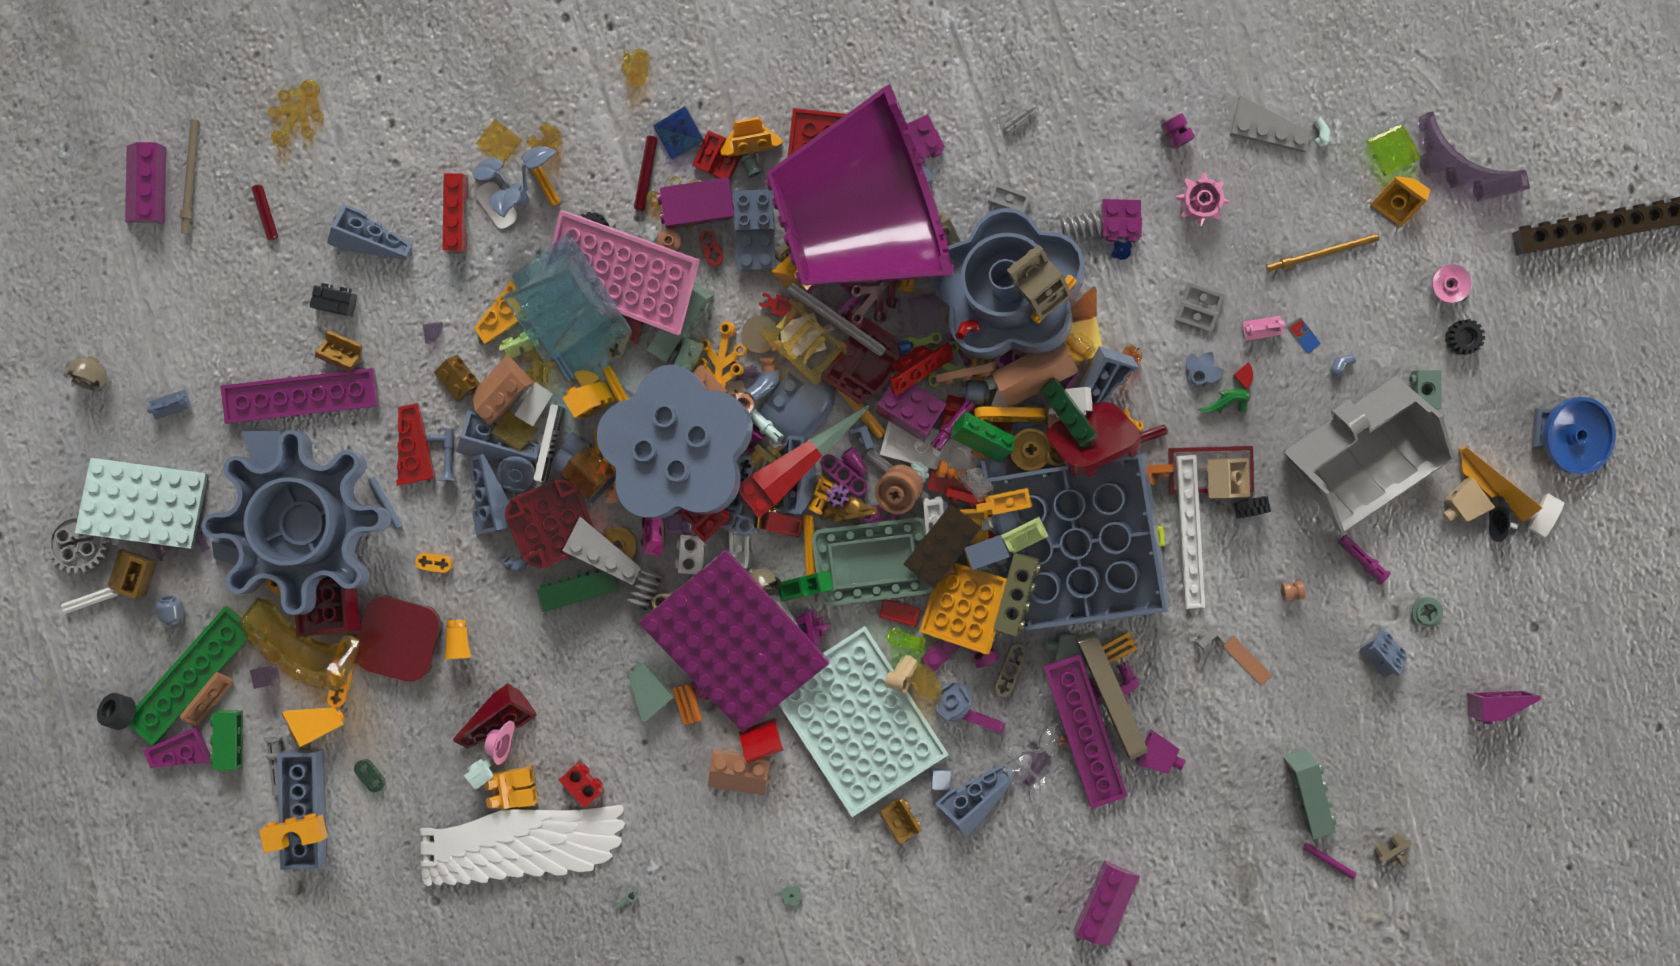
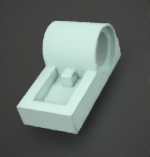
M489 758L485 761L480 759L467 768L469 772L464 776L475 789H478L493 778V774L489 769L493 763Z

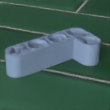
M742 457L738 460L741 474L740 479L743 481L747 478L743 476L744 469L742 465L749 463L751 467L746 469V477L755 473V464L749 457ZM737 493L735 498L739 500L738 505L725 508L729 516L732 517V523L730 525H722L721 527L726 531L747 537L753 534L755 526L750 518L740 515L745 501ZM743 523H750L751 526L748 531L744 532L740 529Z

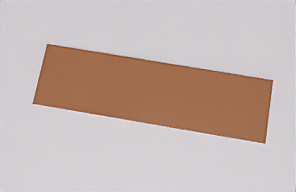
M1232 636L1223 645L1261 686L1272 676L1235 636Z

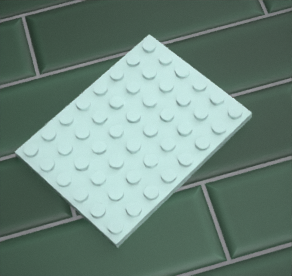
M863 626L823 652L829 659L830 664L779 704L851 817H854L949 755L909 692L903 693L886 688V676L890 671L894 672V669L866 626Z

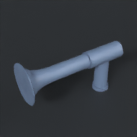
M450 428L445 429V435H427L428 443L444 442V471L442 477L437 480L439 482H457L453 478L451 470L454 429Z

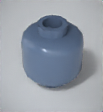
M969 380L967 386L963 385L961 397H965V401L969 400L970 403L972 402L976 406H982L985 402H988L990 389L984 381Z
M176 596L162 597L156 604L157 617L160 622L167 625H175L184 616L182 601L176 598Z

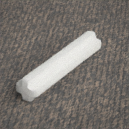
M109 587L63 603L61 608L63 613H70L118 596L119 593Z

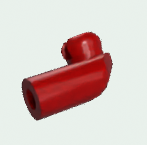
M975 319L961 322L955 336L963 340L969 330L972 333H977L980 330L979 322Z

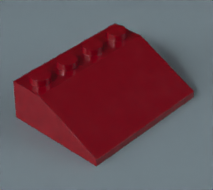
M329 576L320 580L316 588V603L313 610L308 614L295 615L296 637L360 631L357 589L343 588Z

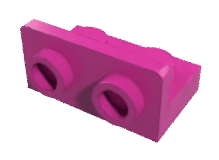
M644 519L643 553L659 557L663 554L661 519Z

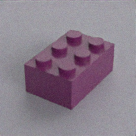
M890 385L879 401L875 413L925 442L942 416L947 404L916 385H912L896 396L892 393Z

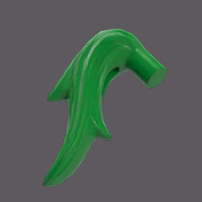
M1238 388L1220 391L1219 394L1222 395L1220 399L1207 407L1198 409L1203 413L1218 411L1221 414L1226 405L1234 401H1240L1238 411L1246 412L1250 399L1249 393Z

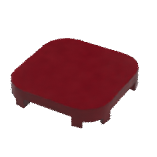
M1098 402L1092 404L1093 411L1086 412L1085 417L1099 434L1086 448H1082L1061 420L1051 425L1048 429L1047 438L1051 451H1055L1067 465L1069 473L1073 476L1076 474H1088L1090 478L1096 476L1095 469L1126 454L1131 458L1137 455V449L1142 443L1139 430L1114 403Z
M553 480L511 499L505 510L506 522L521 557L528 565L535 568H545L571 557L562 551L579 517L595 529L578 488L568 480Z
M381 596L373 599L367 604L363 613L360 631L354 648L356 663L368 672L402 681L413 682L423 678L432 668L431 663L439 633L442 629L443 622H441L439 614L430 606H423L393 598L392 596Z

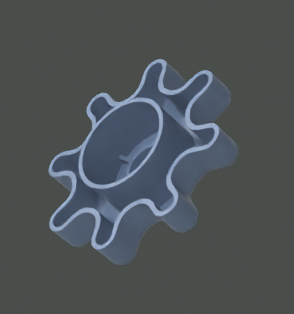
M287 430L278 438L276 461L267 468H261L250 458L233 456L227 459L224 463L223 471L227 479L237 489V501L234 507L227 512L208 514L203 519L201 528L205 536L214 539H230L238 548V562L229 571L225 579L228 590L235 594H250L255 592L266 580L271 579L280 587L283 610L291 615H304L311 612L315 607L316 588L320 580L325 577H331L340 586L347 589H359L367 585L370 579V572L356 556L357 541L365 533L381 532L387 529L391 523V515L383 507L362 506L355 498L354 486L367 469L365 457L360 453L345 450L339 452L328 464L320 466L314 461L313 445L310 437L302 432Z

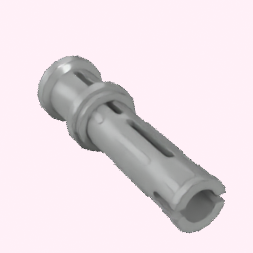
M272 736L264 740L267 743L268 750L266 758L270 763L272 796H278L277 754L282 752L281 740L283 738L282 736Z

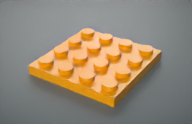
M954 562L953 564L957 571L941 579L935 588L932 589L919 632L989 655L996 633L994 625L1007 578L985 571L979 572L978 569L972 570V567Z

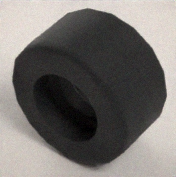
M119 693L108 694L100 702L97 709L98 722L102 726L115 730L126 728L134 718L136 712L135 701L131 697Z

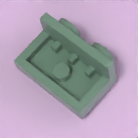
M690 337L685 338L674 365L684 367L693 372L704 344Z

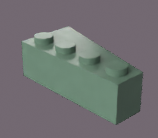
M694 283L681 334L676 335L659 329L647 351L665 363L674 360L679 354L678 348L683 344L685 338H689V332L695 328L699 322V317L705 312L714 295L697 283Z
M1305 749L1283 756L1285 763L1292 770L1288 773L1294 786L1297 788V790H1294L1296 798L1300 805H1303L1300 807L1307 832L1313 839L1336 833L1334 827L1336 819L1330 811L1332 803L1326 795L1328 787L1325 780H1322L1321 774L1324 772L1321 764L1317 763Z

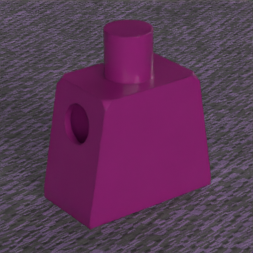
M1150 729L1144 741L1148 752L1138 756L1135 762L1139 766L1167 774L1171 767L1182 770L1185 760L1177 756L1179 748Z

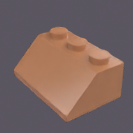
M506 355L471 393L475 411L488 425L495 423L505 415L534 382L509 355Z
M714 748L711 757L708 787L765 795L771 757L767 756L747 764L742 752Z

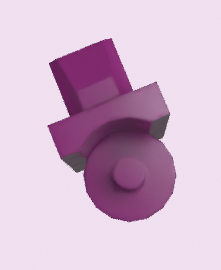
M816 609L807 611L797 617L799 626H807V632L804 634L816 646L821 644V637L826 636L825 629L830 627L829 623H823V618L817 616Z

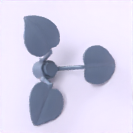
M537 146L531 148L523 155L522 160L525 162L522 164L523 186L519 183L509 185L499 172L504 164L498 158H488L481 161L473 169L472 175L475 180L480 182L490 180L495 174L500 177L508 189L495 192L489 202L492 209L505 218L513 206H525L530 200L526 193L528 190L526 167L532 170L542 166L557 151L549 147Z

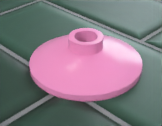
M1445 265L1434 274L1432 288L1440 300L1448 303L1459 302L1470 292L1471 277L1466 269L1459 265ZM1447 281L1451 282V288L1447 287Z

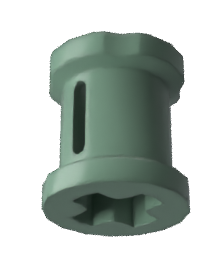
M756 153L748 154L740 159L747 170L748 178L755 177L763 172V169L759 167L756 160Z

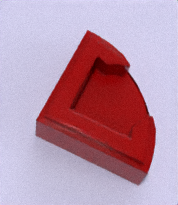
M1249 362L1233 374L1244 389H1248L1253 380V369Z

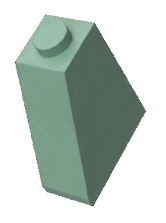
M646 661L642 664L640 662L636 663L631 668L632 673L628 675L643 723L674 698V693Z

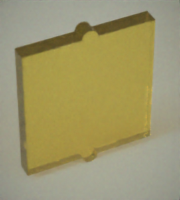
M494 119L490 126L483 130L484 133L476 144L492 157L502 160L504 164L508 157L514 154L515 148L522 139Z
M508 411L502 420H498V425L491 434L520 452L524 445L530 442L537 427L526 423L516 417L514 413Z

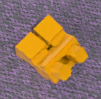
M533 765L492 773L493 778L483 784L485 790H492L493 796L486 798L487 808L507 809L534 806L538 802L536 785H532L535 783Z

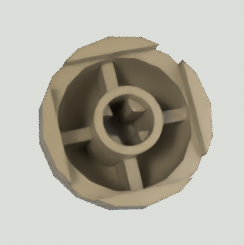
M92 356L76 358L69 363L63 374L66 379L68 376L71 377L72 383L92 391L94 387L98 388V391H102L107 380L105 368L99 364L100 360Z
M753 568L748 571L769 596L772 595L770 591L774 587L777 590L781 585L779 577L767 568Z

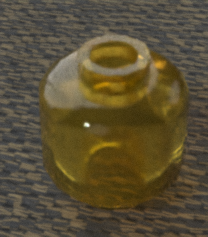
M1081 332L1076 335H1070L1066 341L1069 353L1080 362L1089 360L1096 350L1094 348V341Z

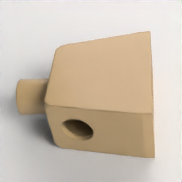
M1465 478L1445 498V502L1450 508L1442 513V515L1448 522L1453 521L1455 518H1458L1461 522H1468L1494 509L1495 506L1474 478Z

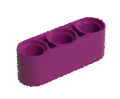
M826 454L821 458L820 465L822 469L839 483H842L849 491L855 495H863L866 492L867 483L839 459L831 454ZM825 458H833L834 466L832 468H826L823 465ZM846 469L849 472L847 480L839 479L838 473L840 470ZM861 481L864 484L862 492L854 491L853 485L855 482Z

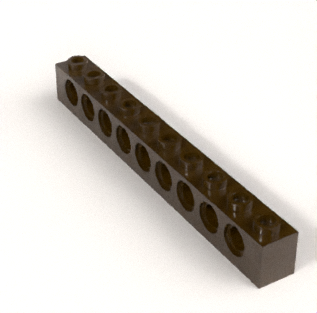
M1680 197L1670 199L1671 202L1664 203V200L1651 202L1652 206H1645V203L1632 206L1633 209L1626 210V207L1614 209V213L1607 214V210L1594 213L1595 216L1588 217V214L1576 216V220L1569 221V218L1557 220L1555 224H1550V221L1538 223V227L1531 228V225L1521 226L1519 231L1512 233L1516 256L1680 225ZM1649 212L1652 214V220L1649 218ZM1630 216L1634 220L1633 224L1630 222ZM1611 219H1612V220L1614 221V223H1615V226H1614V227H1612V225H1611V223H1610ZM1592 223H1594L1596 226L1595 231L1591 227ZM1573 226L1577 229V234L1573 233ZM1554 230L1557 231V233H1558V238H1556V237L1554 236V234H1553V231H1554ZM1535 233L1539 236L1538 242L1534 238Z

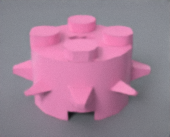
M1203 173L1201 179L1195 182L1186 178L1184 180L1186 185L1183 194L1176 196V199L1181 201L1183 209L1181 216L1183 218L1188 216L1191 219L1197 220L1199 226H1202L1204 220L1210 217L1219 221L1221 219L1219 209H1221L1222 205L1229 203V200L1224 198L1223 190H1221L1224 183L1222 181L1216 183L1214 180L1208 179L1206 173ZM1201 196L1205 199L1204 203L1199 200Z

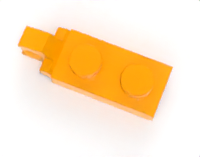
M1028 488L991 495L985 498V503L976 505L977 512L988 510L989 515L1032 507Z

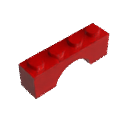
M444 173L442 250L448 254H467L464 207L468 197V177L463 173Z

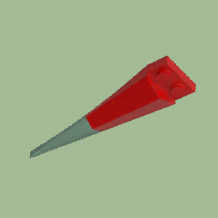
M869 406L840 421L753 473L740 483L738 494L758 519L773 508L863 415Z

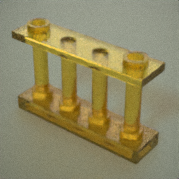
M791 299L789 305L792 309L773 329L767 330L764 327L759 333L764 340L817 388L822 383L819 378L822 371L840 352L846 357L848 355L846 350L848 347L840 339L836 341L804 311L805 307L798 300L794 302ZM797 314L801 315L806 322L787 342L781 343L777 339L779 337L778 334ZM811 327H814L820 335L801 355L795 356L791 352L793 350L792 347ZM825 340H828L834 346V349L816 368H808L805 365L807 363L806 360Z

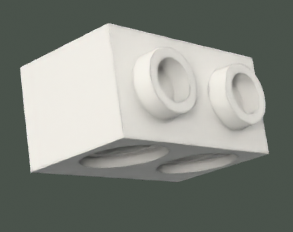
M681 534V537L677 538L676 548L680 551L679 557H676L675 569H678V573L697 574L703 569L705 543L697 535ZM688 539H692L696 544L693 550H689L686 547ZM687 558L694 561L692 569H688L684 565Z

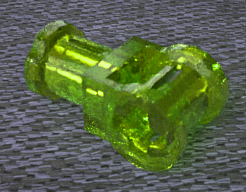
M897 628L891 629L887 633V640L891 645L915 649L922 653L926 642L925 636L917 637L902 632ZM896 632H898L901 639L894 642L891 636L896 635Z

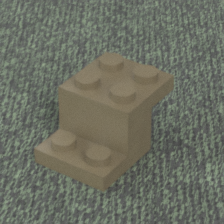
M1040 245L1028 251L1025 256L1007 269L1017 291L1032 306L1040 320L1044 319L1072 296L1063 274L1048 260Z

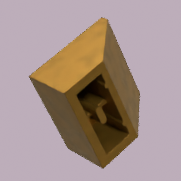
M120 549L107 585L119 594L134 599L143 598L146 596L157 561Z

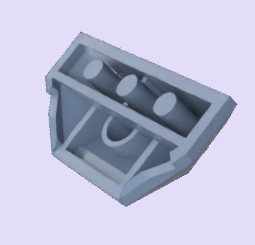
M788 436L786 442L777 452L776 460L807 442V437ZM816 463L778 502L782 507L783 513L801 514L813 497Z

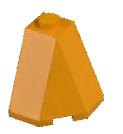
M335 707L288 710L281 713L283 719L288 723L287 728L298 748L344 725L342 721L345 720L341 710L337 711Z

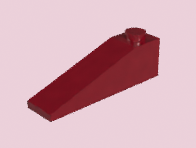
M507 683L490 696L453 738V742L465 748H470L486 741V736L490 731L494 729L500 730L508 721H513L514 726L518 728L536 717L537 714L523 693Z

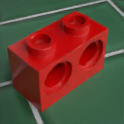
M578 761L559 781L585 808L602 793L604 788L602 787L603 783L589 773L590 769L584 763L581 764ZM572 773H579L581 776V780H574L572 777ZM585 787H592L594 790V794H587L585 792Z

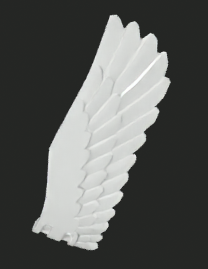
M622 805L580 810L504 809L450 828H421L420 835H422L423 840L420 842V852L423 854V860L421 861L422 880L427 886H431L432 882L441 886L443 882L449 885H455L457 882L470 884L471 879L480 883H487L489 878L499 880L506 878V876L519 878L523 877L524 873L539 877L544 872L558 876L566 875L568 870L576 872L593 871L595 864L604 863L612 858L613 855L610 850L618 847L622 842V839L616 836L615 833L625 826L623 820L617 819L623 813L624 807ZM430 835L434 836V841H430Z

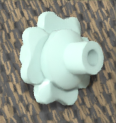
M913 462L910 467L918 472L924 483L925 479L929 477V468L924 466L922 462H918V464Z

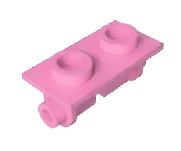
M1280 316L1242 322L1245 341L1283 335L1282 328H1285V322L1281 321Z

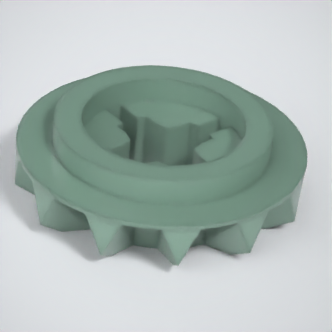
M1431 597L1421 598L1415 602L1414 607L1411 609L1412 618L1416 624L1425 628L1436 626L1443 617L1442 605ZM1425 607L1427 609L1433 610L1430 613H1428V618L1426 615H1420L1422 614V612L1425 611Z

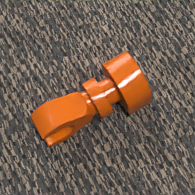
M939 461L936 477L944 478L946 475L947 478L952 479L953 477L962 484L968 483L960 478L962 474L970 475L968 471L955 470L953 467L948 468L946 461Z

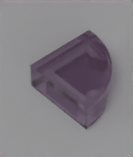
M443 322L422 325L425 343L430 344L439 337L443 330Z

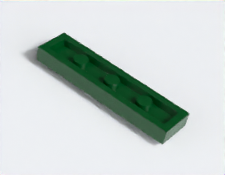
M1052 378L1040 390L1041 394L1082 448H1086L1099 436L1056 378Z

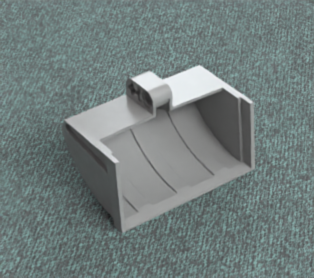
M1397 376L1388 379L1354 403L1349 400L1345 401L1331 411V419L1283 450L1284 456L1299 479L1331 517L1335 528L1341 534L1455 458L1443 416Z

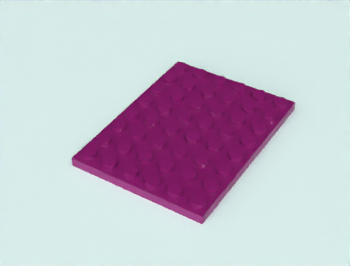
M727 549L639 622L642 628L742 733L830 664L829 659Z

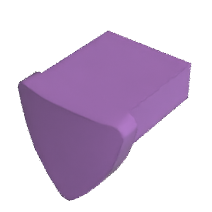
M674 514L664 518L665 534L683 532L689 534L690 523L681 514Z

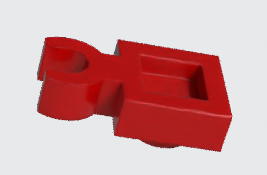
M768 293L762 294L763 297L768 298V302L766 304L759 302L760 307H771L770 313L789 319L795 300L776 294L775 299H772Z

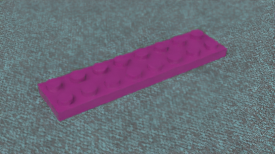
M374 368L220 386L225 424L379 406Z
M1077 654L1043 666L1091 809L1128 797L1081 655Z

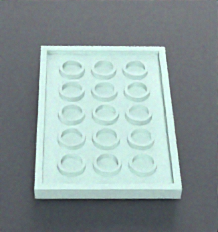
M90 458L75 533L194 550L208 474Z

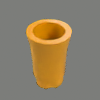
M466 620L446 621L444 660L472 658Z

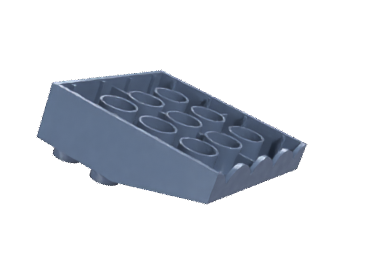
M1139 453L1132 458L1129 455L1122 456L1095 469L1096 476L1090 478L1088 474H1076L1073 476L1069 473L1067 465L986 479L990 496L1028 488L1032 507L996 515L991 514L997 536L1005 534L1038 517L1048 534V537L1016 552L1040 559L1038 564L1041 565L1039 575L1035 576L1033 581L1036 584L1034 593L1028 599V602H1031L1028 614L1025 613L1023 621H1026L1023 631L1168 611L1170 600L1146 453ZM1011 552L1012 556L1007 558L1008 562L1000 564L1004 578H1008L1014 556L1013 552ZM1020 571L1019 578L1022 581H1027L1028 574L1025 571ZM1020 590L1014 591V597L1022 600V592ZM1009 609L1010 617L1017 618V611Z

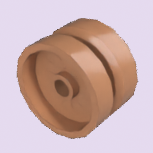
M895 465L889 468L877 483L875 488L876 500L887 512L893 514L906 513L910 511L921 496L923 482L918 472L906 465Z

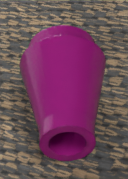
M853 447L841 455L842 462L856 472L858 476H861L868 470L858 450H854Z

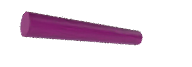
M1307 842L1304 844L1303 849L1349 878L1354 879L1356 877V872L1311 844Z

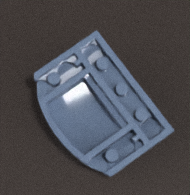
M803 359L796 361L759 412L767 421L770 420L773 426L784 435L783 440L785 442L788 436L807 438L811 436L824 422L834 403L835 388L821 380L823 374Z

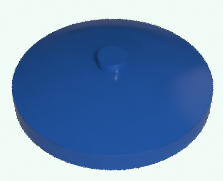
M1573 397L1560 402L1550 412L1543 431L1544 448L1550 461L1558 469L1570 474H1588L1602 467L1612 454L1616 440L1615 424L1610 412L1602 403L1588 397Z

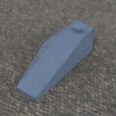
M343 204L333 222L327 244L345 251L406 259L412 247V244L394 232H388L383 229L382 224L378 221L374 223L368 219L367 214L346 204Z
M468 410L456 452L471 457L484 454L485 458L505 459L510 456H520L528 461H536L540 445L521 434L515 435L508 431V427L505 425L499 426L496 423L488 425L478 413Z
M484 454L471 457V481L475 484L472 499L475 500L476 510H472L476 534L480 535L509 528L505 518L506 506L509 503L508 498Z
M1002 764L982 774L981 778L973 782L971 780L966 782L965 786L957 790L955 788L949 790L935 805L952 826L966 837L982 822L1016 778V775Z

